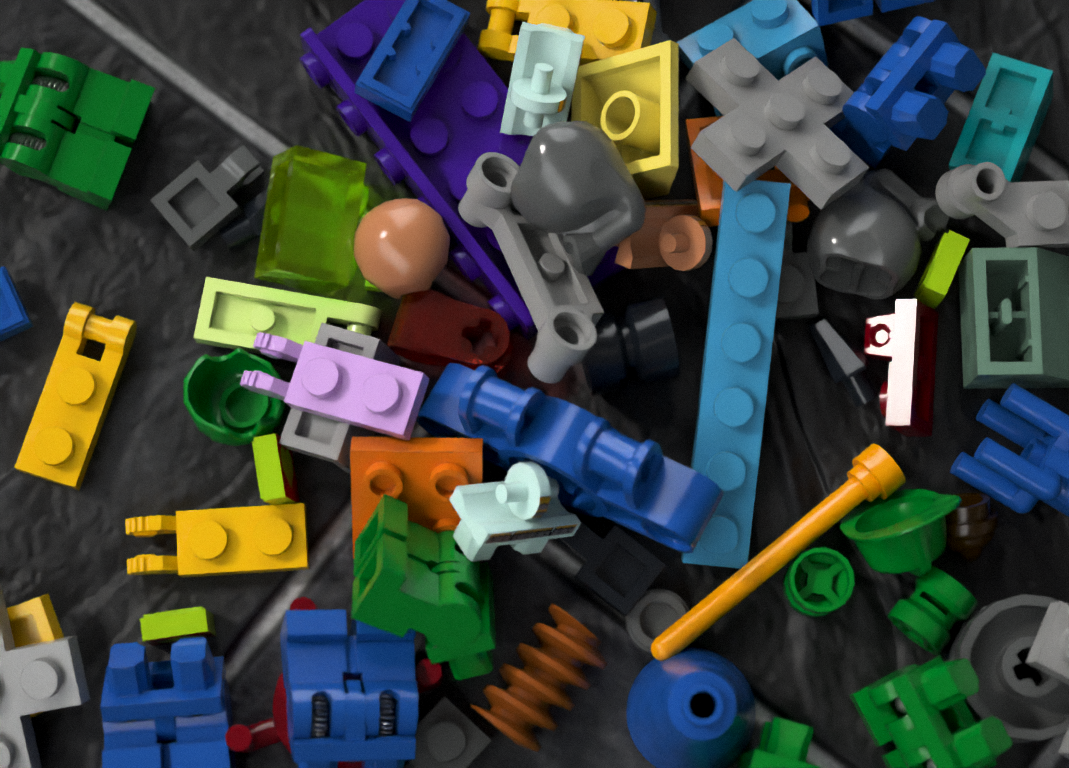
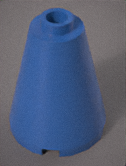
M686 647L677 655L664 661H658L654 658L637 675L627 699V728L637 750L656 768H727L743 753L753 734L756 718L754 696L748 681L731 661L707 649ZM694 694L699 695L706 701L709 707V718L700 719L691 713L689 702Z

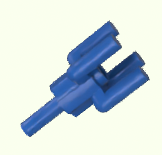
M1012 383L1004 393L1000 405L991 399H987L976 416V420L1024 448L1020 456L986 437L977 448L974 457L965 452H961L950 469V474L1017 513H1028L1040 500L1069 517V415L1017 384Z

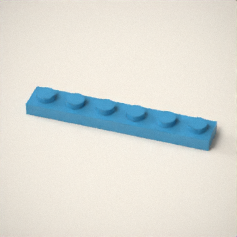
M723 180L691 469L715 482L722 489L724 495L692 553L682 552L681 560L683 563L737 569L742 568L748 563L791 187L789 183L754 180L738 192H735Z

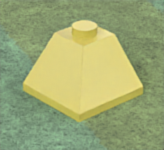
M671 40L579 66L572 97L571 121H587L602 129L615 143L644 200L667 195L679 168L678 43Z

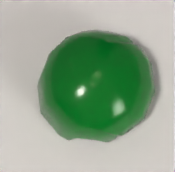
M237 348L232 353L223 356L212 357L208 354L201 356L196 360L184 378L183 403L198 430L214 442L228 446H244L252 443L254 437L271 434L274 428L280 425L286 411V403L283 400L250 391L240 385L243 373L246 370L261 371L282 380L271 362L251 353L248 354L241 348Z

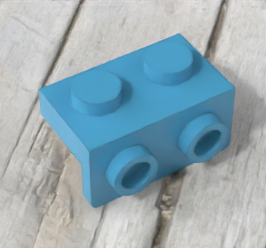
M753 0L676 42L678 43L680 58L689 70L697 60L733 38L778 80L814 57H817L828 67L820 26L797 0ZM714 107L716 116H723V115Z

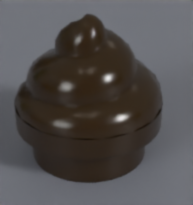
M981 493L954 494L961 497L962 501L957 508L945 515L947 545L954 552L961 553L965 561L971 562L980 556L983 547L992 540L994 531L999 526L998 512L991 508L988 495Z

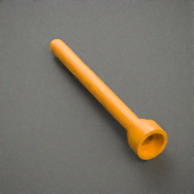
M874 443L852 460L853 468L847 472L849 480L655 638L651 644L653 657L658 661H664L680 653L862 501L873 502L877 497L881 499L888 498L906 482L905 476L895 460L882 447Z

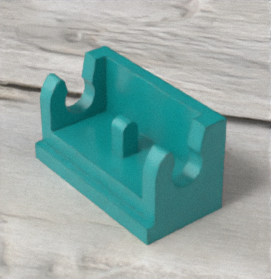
M993 53L986 69V75L982 79L951 157L949 169L952 170L964 164L978 165L983 162H990L997 165L1003 171L1005 179L1011 183L1020 182L1053 98V70Z

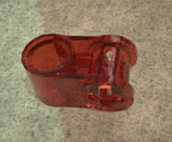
M430 289L402 295L387 342V346L396 355L415 362L446 367L449 363H457L472 370H476L481 365H486L493 368L497 375L508 366L513 350L507 323L500 314L490 309L454 300ZM484 332L492 333L494 345L497 347L486 346L482 355L474 354L472 343L469 340L480 341Z

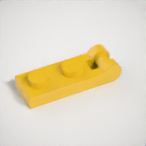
M487 0L485 10L490 14L488 28L480 32L477 50L481 55L488 58L514 61L519 36L511 35L514 20L528 21V23L536 25L546 23L568 28L575 34L585 36L579 64L581 66L651 46L657 11L650 3L630 1Z
M78 302L72 304L64 323L60 345L14 468L20 472L78 491L80 490L137 330L136 321L119 315L113 320L95 315L94 307ZM88 339L105 344L101 361L82 356Z

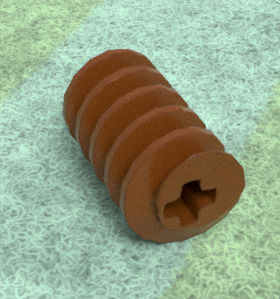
M553 603L549 606L548 611L557 627L554 628L536 622L532 628V632L541 647L536 648L520 643L515 649L524 668L521 669L505 663L499 668V672L508 688L502 689L490 684H486L482 691L492 708L487 710L470 704L472 709L516 745L538 752L542 747L532 730L535 725L553 732L559 726L549 710L551 705L569 711L575 706L565 689L568 684L584 690H588L591 686L590 681L582 670L584 664L602 670L608 665L598 649L602 642L578 620Z

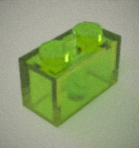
M295 145L273 156L255 268V279L319 294H327L348 286L349 281L354 277L358 268L353 255L354 234L357 230L358 220L363 216L369 199V188L364 183L367 163Z

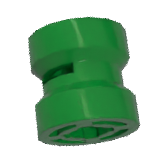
M826 547L812 548L802 553L787 568L782 581L783 594L789 606L797 613L810 618L824 617L843 606L850 598L855 584L854 571L849 561L838 551Z
M931 565V570L927 575L917 577L914 580L916 589L908 599L898 600L887 614V617L911 641L929 653L938 656L951 640V628L957 621L967 620L979 604L963 585L944 571Z

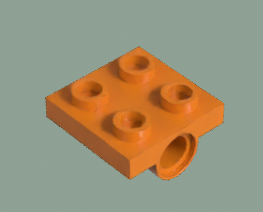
M352 436L350 470L353 559L355 541L384 494L408 504V520L437 533L455 531L461 517L449 499L456 486L483 483V438L410 437L409 440H404L397 437Z

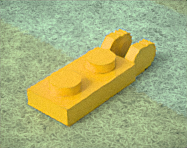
M305 503L176 511V516H141L125 520L126 534L134 535L135 537L177 534V556L143 554L127 559V574L178 573L181 578L309 569Z

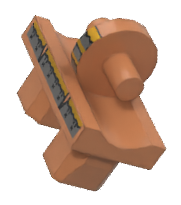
M696 200L644 201L646 213L641 229L615 245L619 247L615 263L626 268L639 269L670 266L675 270L690 271L700 268L708 260L712 252L713 240L709 227L700 219Z

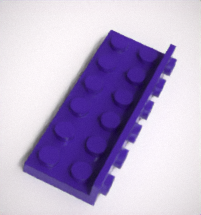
M364 0L318 34H315L310 27L299 35L305 54L299 58V61L312 81L320 89L329 84L342 100L336 106L338 113L357 137L366 132L376 144L379 151L373 154L387 178L394 185L403 180L418 200L429 205L441 215L449 233L450 241L455 247L449 252V256L470 283L479 278L493 297L487 301V305L499 323L508 332L517 327L526 340L537 334L536 325L492 229L488 226L480 228L468 224L461 217L458 210L459 203L468 189L466 184L467 177L482 154L488 152L503 154L515 161L520 167L533 136L500 133L508 88L463 32L411 122H408L354 93L357 80L405 0ZM614 246L609 249L592 276H587L593 290H596L625 268L615 263L619 247Z

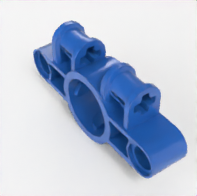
M457 363L447 364L421 407L416 419L424 430L436 438H483V461L507 472L514 464L531 461L539 464L547 476L557 481L559 485L557 497L564 508L585 516L605 517L679 552L692 553L724 495L722 489L708 477L664 457L661 446L650 439L643 444L620 434L611 426L608 420L597 417L572 403L546 396L535 387L523 390L499 379L496 371L486 365H481L476 370H472Z

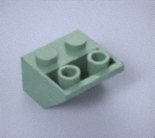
M1038 247L972 248L958 266L963 388H1008L1012 383L1022 388H1069V256Z

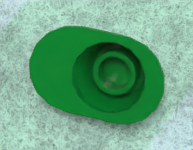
M926 489L895 491L886 499L877 497L873 502L866 501L854 508L842 519L840 530L847 538L855 542L865 561L875 572L882 574L909 572L915 576L923 577L931 570L932 561L945 551L947 542L945 515L957 508L962 500L961 497L956 495L939 494Z

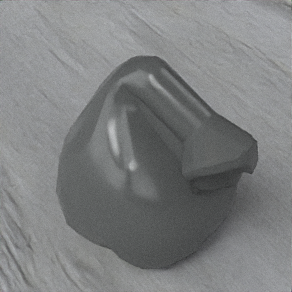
M559 121L539 129L532 138L511 185V197L514 206L532 225L546 233L562 234L564 249L573 258L572 266L579 273L592 276L609 249L641 229L646 213L643 196L615 143L602 129L587 121Z
M888 169L871 170L864 174L857 185L820 210L811 224L807 240L809 265L816 281L826 288L837 292L857 294L874 300L885 299L902 289L912 278L922 254L920 241H930L936 235V232L945 229L949 216L941 210L936 198L921 197L893 171Z

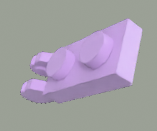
M264 332L257 333L253 344L255 349H258V351L274 359L282 358L297 364L290 383L261 371L246 370L240 382L241 386L250 391L283 400L293 409L400 439H410L430 380L424 373L304 341V344L301 345L287 338Z

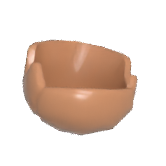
M395 199L385 201L374 207L362 218L354 234L353 255L364 279L388 296L401 299V295L430 289L432 281L436 279L447 264L450 236L441 215L432 207L418 199Z

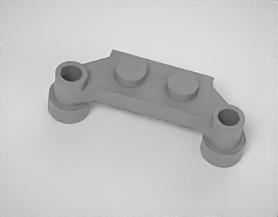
M488 152L482 154L477 159L467 177L466 184L468 189L459 203V214L472 226L480 228L488 226L492 229L538 330L535 348L528 358L529 370L542 382L557 383L563 378L570 366L579 364L594 345L597 338L595 325L604 314V311L587 275L579 273L572 266L573 258L564 249L563 235L546 233L532 225L514 206L511 197V185L520 167L515 161L503 154Z
M990 162L958 166L944 173L938 180L935 194L941 210L954 219H967L976 215L1005 238L1006 248L1038 247L1047 249L1069 247V180L1011 183L1005 179L1003 171L997 165Z

